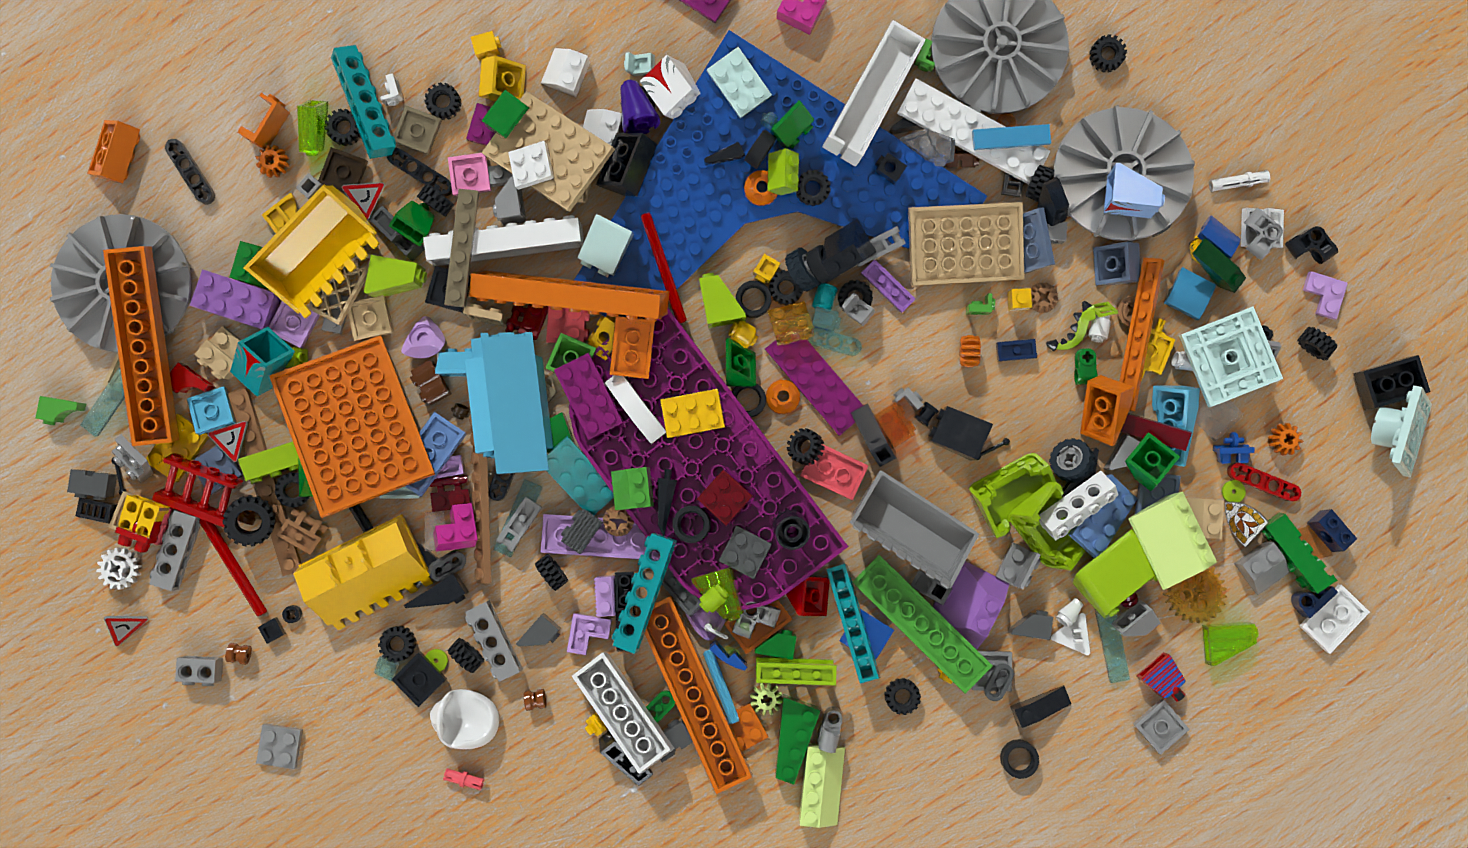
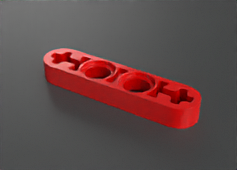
M1232 463L1227 469L1228 476L1231 479L1285 501L1294 502L1301 497L1302 492L1299 486L1243 463ZM1239 467V471L1247 474L1245 476L1241 474L1236 475L1234 468ZM1254 473H1257L1260 477V481L1257 484L1251 481V476ZM1272 480L1278 484V488L1275 491L1269 489V483ZM1282 490H1292V492L1295 493V495L1290 496L1289 493L1282 492Z

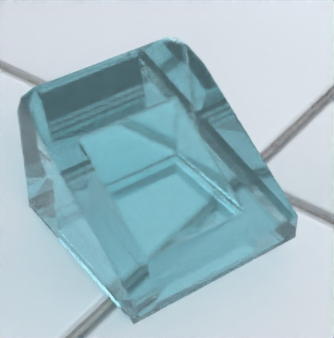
M380 656L374 673L392 681L391 679L394 677L400 663L387 661L388 658L384 659Z

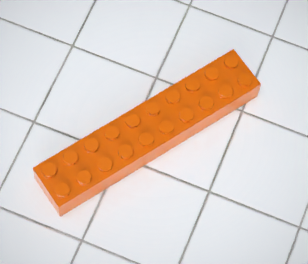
M152 246L103 250L132 446L179 440Z
M488 270L471 273L470 297H476V301L486 302L488 299H493L495 303L506 304L507 301L513 302V305L525 306V304H532L534 308L550 306L551 310L569 308L570 312L577 313L581 312V310H587L588 314L599 315L600 312H604L610 317H619V315H626L627 319L645 317L646 321H657V319H661V317L668 314L669 291Z
M670 596L655 603L645 636L716 794L752 778L753 773L674 598ZM641 610L635 612L636 616L641 614Z

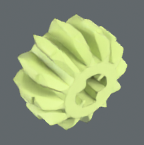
M760 683L761 690L754 687L753 690L757 694H750L752 699H756L751 702V706L757 705L755 712H759L762 709L763 716H765L766 710H769V714L773 715L772 708L779 711L780 709L776 704L783 703V700L778 699L782 696V692L775 693L778 690L777 685L771 689V683L767 684V688H764V684ZM764 695L772 697V699H769V703H766L765 700H761L764 699Z

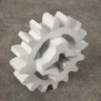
M120 547L114 550H107V554L101 555L103 561L97 562L101 568L97 569L96 572H101L102 574L98 579H105L103 585L110 584V589L117 587L120 590L124 589V587H131V582L135 583L138 581L135 576L141 575L137 571L138 568L142 567V565H137L140 558H134L135 552H129L128 548L121 549Z

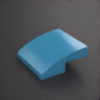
M1182 267L1177 274L1173 286L1168 291L1164 304L1198 321L1212 297L1216 284Z

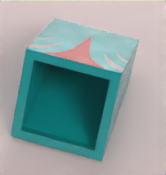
M266 327L238 342L230 372L258 397L272 389L273 385L269 376L283 371L295 351L269 327Z

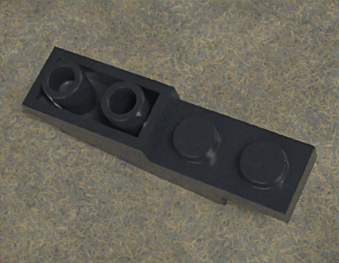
M615 572L617 629L621 623L618 621L622 610H625L627 605L625 598L627 593L631 592L633 588L631 581L634 572ZM636 606L632 609L634 615H636ZM630 624L626 626L627 633H634V627ZM616 647V651H617V652H623V651H625V650H623V649H620V648H617V647Z

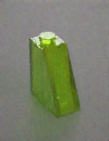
M308 100L297 106L299 152H305L307 156H317L318 153L324 150L328 101Z
M731 567L691 579L702 595L713 585L716 586L719 583L728 592L729 596L726 598L727 601L716 610L722 619L728 618L729 621L740 619V615L744 611Z
M1241 622L1202 625L1205 664L1216 666L1257 644L1256 638H1258L1259 633L1255 624Z

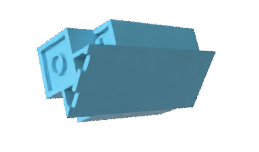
M504 332L496 335L480 333V338L471 339L473 358L465 359L475 453L483 454V457L495 459L496 474L549 470L547 449L553 448L543 358L535 355L533 333L524 332L514 335V332Z

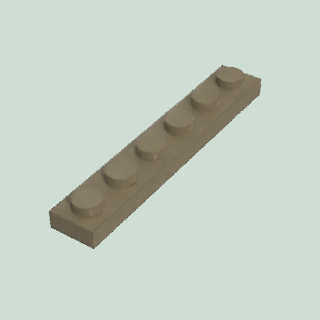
M458 190L444 303L447 306H466L479 191Z

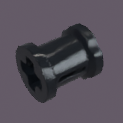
M925 401L924 407L914 418L928 427L929 421L939 411Z

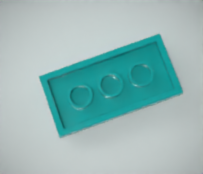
M568 436L547 454L549 470L546 471L582 509H586L595 515L614 498L613 492L594 466Z

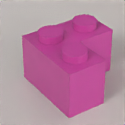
M782 0L777 10L776 19L810 35L827 0H804L803 2L799 0Z
M472 503L452 505L450 510L451 524L435 526L433 537L436 552L475 547L478 540Z

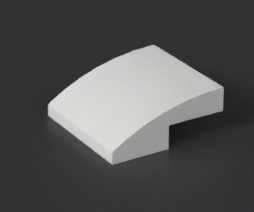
M1255 208L1242 209L1241 247H1248L1257 236L1254 230L1244 224ZM1261 209L1284 229V210ZM1274 228L1268 229V235L1275 238L1277 231ZM1283 234L1273 245V248H1283Z

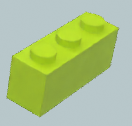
M293 442L238 459L246 483L251 482V484L263 481V477L269 475L270 478L280 476L282 471L288 469L290 472L299 470V456Z

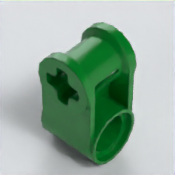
M1083 348L1075 353L1074 380L1076 385H1087L1088 380L1098 376L1097 356L1092 349ZM1082 355H1088L1089 358L1082 359Z

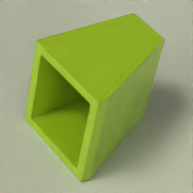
M371 255L364 293L371 297L382 295L387 297L422 288L423 283L427 280L426 269L415 262Z
M714 273L703 274V278H699L708 329L730 325L734 322L738 323L741 320L746 322L745 312L719 275H714Z

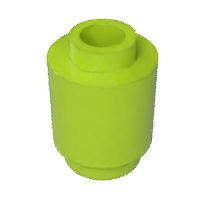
M718 583L716 586L713 585L699 598L701 601L699 605L705 612L708 613L710 611L714 613L727 601L726 598L729 594Z

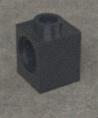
M887 153L885 157L881 155L876 162L877 169L875 172L895 184L907 165ZM885 163H891L894 166V171L887 172L885 170Z

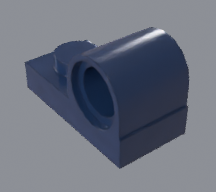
M1329 586L1318 594L1315 593V595L1297 591L1292 595L1291 603L1302 617L1311 618L1338 591L1333 586ZM1305 596L1306 604L1302 605L1301 600Z

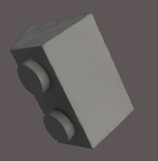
M510 177L495 198V205H493L494 216L503 225L526 222L522 189L518 190L515 187L513 177Z
M1263 542L1234 563L1256 595L1261 594L1289 573L1286 559L1274 542Z

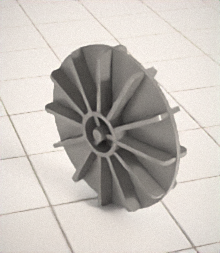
M948 0L936 19L931 41H933L931 52L933 62H935L936 75L939 76L947 90L957 98V101H961L967 106L980 107L981 111L988 112L991 115L993 113L1004 114L1025 110L1048 95L1064 72L1069 53L1068 33L1064 22L1065 17L1051 0Z
M1116 105L1113 108L1104 109L1087 117L1085 116L1069 130L1058 148L1053 170L1055 171L1053 177L1060 179L1069 202L1068 217L1070 216L1081 227L1093 233L1095 237L1101 236L1107 239L1128 242L1150 237L1172 224L1182 213L1191 197L1194 184L1193 167L1195 162L1192 160L1190 152L1180 136V130L1176 131L1166 121L1153 115L1154 111L1152 110L1146 112ZM1116 163L1125 165L1163 187L1162 194L1165 195L1164 205L1159 208L1158 212L1151 219L1104 213L1107 176Z
M116 214L98 216L96 219L78 228L73 234L69 233L67 235L68 239L59 250L54 264H50V267H53L51 274L52 297H50V301L54 303L61 320L69 332H72L80 340L93 347L118 352L103 250L152 246L164 336L166 337L169 333L175 331L174 328L182 319L188 303H191L190 270L192 268L188 264L181 246L169 232L148 219L134 215Z

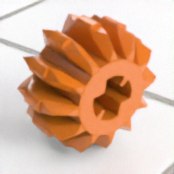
M266 145V151L259 149L261 156L255 157L259 160L256 166L261 168L260 173L266 174L269 178H272L273 175L277 178L280 177V172L286 173L284 167L290 166L286 162L289 160V156L285 155L284 149H279L276 145H273L272 148Z
M962 336L959 348L961 366H978L981 355L979 336Z
M1290 423L1278 424L1277 429H1271L1273 435L1267 437L1273 441L1269 446H1275L1273 452H1280L1282 456H1286L1287 453L1293 455L1295 450L1301 449L1298 443L1304 442L1302 439H1299V436L1303 433L1297 432L1298 427H1291Z

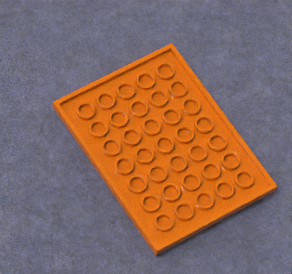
M381 335L269 376L321 518L435 475Z

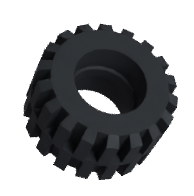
M253 495L242 496L234 500L227 508L223 519L224 532L228 534L227 537L230 540L233 539L235 544L238 545L240 543L244 547L247 545L252 547L258 543H263L265 539L270 537L276 522V515L273 512L272 505L270 506L267 500H262L259 496L253 497ZM246 510L255 511L262 519L261 526L254 531L242 529L237 521L239 514Z

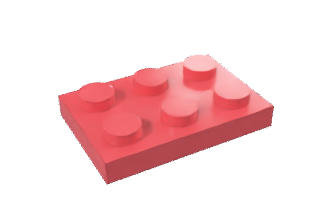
M823 445L824 450L820 451L823 455H818L819 460H814V464L809 463V465H805L800 476L853 500L869 465Z

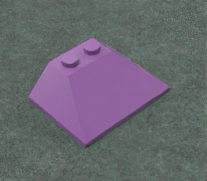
M965 561L944 606L935 601L932 607L977 650L987 638L1005 603L1009 583Z

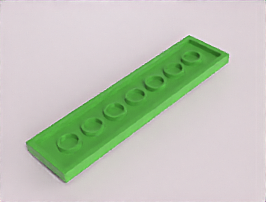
M880 555L852 582L964 694L993 666Z

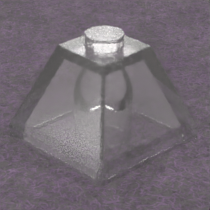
M929 129L900 138L902 143L926 161L934 163L935 166H945L946 163L954 162V138Z

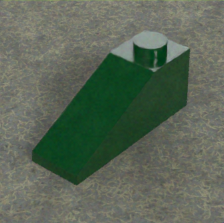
M1203 239L1192 253L1217 287L1235 293L1245 281L1246 277L1240 268L1207 239Z

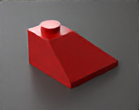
M809 576L786 594L798 616H827L830 580L828 577Z

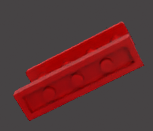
M173 453L164 457L163 462L171 465L165 488L153 493L152 500L224 527V514L232 489L241 486L243 480L238 479L236 475L222 473L215 467L201 465L202 463L199 461L185 459L181 454ZM178 468L189 472L183 495L177 494L173 490ZM196 475L207 479L200 502L193 500L191 497ZM214 482L224 485L218 509L208 504Z

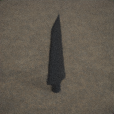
M665 469L664 478H658L657 480L658 526L663 536L665 535L674 491L677 485V480L671 479L672 469Z

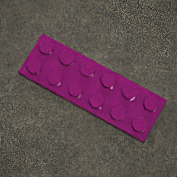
M794 324L765 348V351L838 436L855 423L851 412L862 407L863 404Z

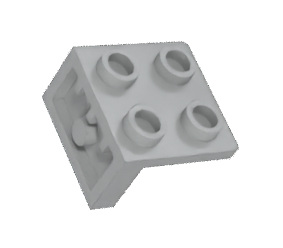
M1012 542L995 576L1017 588L1024 589L1031 582L1032 577L1030 575L1033 569L1036 570L1040 564V554L1029 551Z

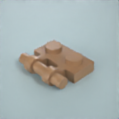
M294 507L290 514L297 519L295 522L286 519L276 536L311 555L321 540L320 537L314 534L317 530L324 534L328 527L322 524L321 520H315L308 516L304 510L300 511ZM303 521L312 526L311 530L308 531L299 526L300 523Z

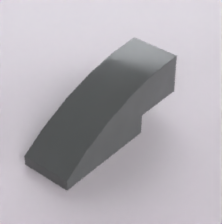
M381 206L369 220L411 261H414L425 250L424 245L422 244L419 247L390 228L388 225L394 216L384 206Z

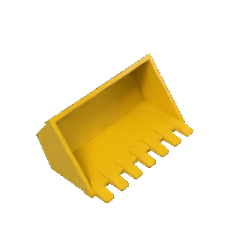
M324 184L246 264L244 269L296 313H301L304 318H308L311 315V311L307 304L312 301L318 307L323 302L318 293L323 290L329 296L334 291L330 281L334 278L337 283L341 284L345 280L341 272L343 267L345 266L349 272H353L357 266L352 258L357 255L363 261L368 256L363 247L367 243L373 249L379 245V241L375 237L377 232L354 202L333 185L326 186Z
M403 514L298 565L299 568L293 573L304 603L323 619L324 623L328 626L332 624L337 630L345 627L344 622L341 620L345 617L352 623L360 620L356 613L359 610H362L367 616L374 613L375 611L371 604L375 602L381 608L389 606L386 597L391 595L396 601L403 599L404 596L400 590L404 588L410 594L417 592L418 588L414 583L421 581L425 587L433 584L432 579L429 577L428 567Z

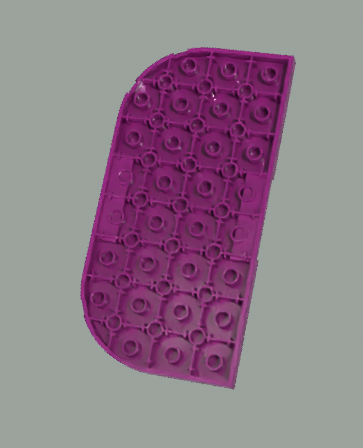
M669 308L667 315L655 321L649 379L625 377L665 430L661 399L718 389L725 428L667 438L665 433L651 444L607 387L624 423L588 440L569 402V417L574 437L585 456L612 492L611 472L650 467L654 506L625 509L646 538L651 536V533L662 535L658 526L657 480L658 478H664L665 469H672L671 479L677 480V485L664 536L677 542L668 568L681 585L696 597L700 598L713 585L716 586L719 583L729 594L726 598L727 601L720 608L746 610L761 607L787 594L849 547ZM609 339L602 343V345H607L608 343L606 342H608ZM598 346L593 361L605 383L614 376L609 375L612 352L608 356L607 353L609 351L605 352L602 347ZM602 350L604 352L602 356L606 355L608 359L605 361L596 353ZM723 469L754 495L751 501L727 526L697 500L700 494ZM686 506L703 508L709 514L711 520V529L708 535L696 543H687L680 540L673 529V519L676 513ZM785 508L789 510L796 509L797 512L802 513L810 528L808 542L796 550L782 547L778 543L772 528L773 517H777L778 511L783 512ZM688 513L681 520V529L685 534L695 536L702 531L703 520L699 514ZM736 526L772 543L754 579L719 561ZM750 601L756 602V604L746 605Z

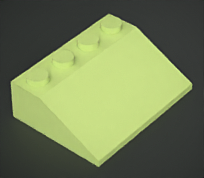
M1183 491L1167 495L1128 518L1163 590L1217 563Z

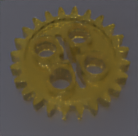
M1215 567L1207 568L1192 576L1191 583L1186 579L1167 588L1168 592L1163 595L1169 596V599L1165 601V603L1172 604L1169 610L1176 609L1175 616L1182 615V621L1189 618V623H1195V621L1203 623V620L1205 622L1210 621V617L1216 618V613L1222 612L1219 606L1226 605L1221 600L1227 598L1226 595L1222 594V591L1227 590V588L1221 587L1225 580L1218 579L1221 573L1214 574ZM1205 583L1209 585V591L1205 589ZM1181 592L1185 594L1184 601L1180 597ZM1199 600L1203 603L1202 609L1198 606Z

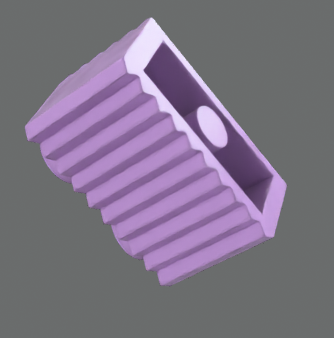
M615 575L598 576L594 579V584L596 585L594 587L596 589L594 591L596 593L594 595L596 596L595 604L597 605L595 607L597 609L596 616H615Z

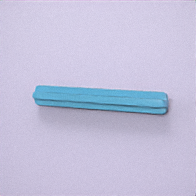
M711 650L703 652L705 661L730 724H734L739 721L737 711L715 654Z

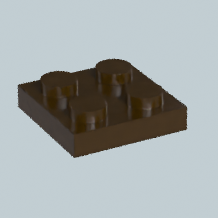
M331 147L318 181L326 186L333 185L340 192L345 193L342 190L343 185L360 184L368 161Z

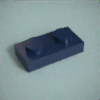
M1035 339L996 343L998 362L1037 358Z

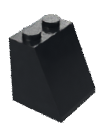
M858 219L825 238L822 264L831 280L876 253L874 246Z
M949 406L940 409L936 417L938 423L936 427L932 426L928 436L931 437L929 442L970 461L977 460L993 424Z

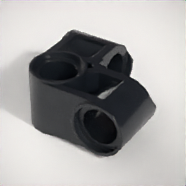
M1320 226L1305 230L1285 243V246L1295 260L1302 254L1310 251L1313 259L1318 264H1323L1338 253L1337 246ZM1311 232L1315 233L1316 240L1311 238Z

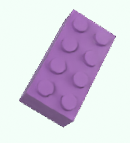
M202 269L190 306L264 329L269 327L279 308L281 299L270 291Z

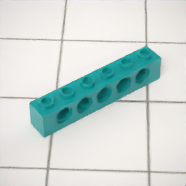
M356 45L334 48L331 60L369 159L392 155L396 147V141L394 136L390 134L388 120L384 118L382 105L376 98V89L369 80L370 74L368 69L364 67L362 53L358 51Z
M651 533V536H647L644 547L647 548L644 555L641 554L638 561L639 571L632 578V591L627 593L625 598L626 608L621 611L618 619L621 623L619 628L615 629L612 640H614L613 646L633 654L639 651L675 548L676 540L657 533ZM653 550L660 552L658 561L652 558ZM647 568L652 569L654 572L652 579L647 578L645 575ZM640 587H644L647 590L645 598L639 594ZM634 606L640 608L641 614L639 616L633 614L632 609ZM628 624L634 627L633 634L627 633L626 626Z
M842 564L826 569L859 682L861 684L879 679L881 677L848 566Z

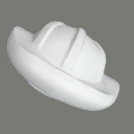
M457 689L448 692L441 701L434 705L430 711V720L437 732L438 738L446 746L454 749H475L486 745L494 738L499 726V712L495 704L486 696L471 690Z

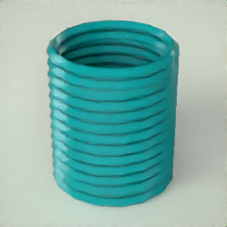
M821 283L817 286L811 306L821 311L831 312L838 288L827 283Z

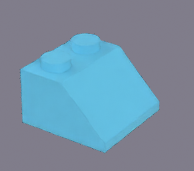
M466 348L464 352H457V349H445V352H439L435 374L443 377L467 376L465 359L473 358L472 348Z

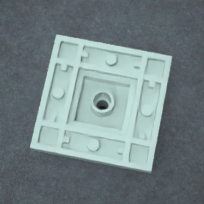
M1254 306L1179 335L1208 408L1283 379Z
M1413 386L1412 391H1408L1406 402H1408L1407 408L1402 407V410L1380 407L1371 433L1372 444L1392 448L1390 452L1391 462L1406 477L1412 476L1432 403L1424 389L1419 386Z

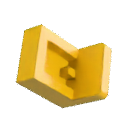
M764 253L757 267L753 270L754 278L762 283H770L781 263Z

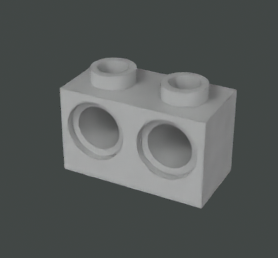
M202 656L178 657L175 681L182 682V685H195L196 682L202 683V686H214V683L221 681L223 658ZM188 666L192 669L191 675L187 673ZM207 667L211 670V676L206 674Z

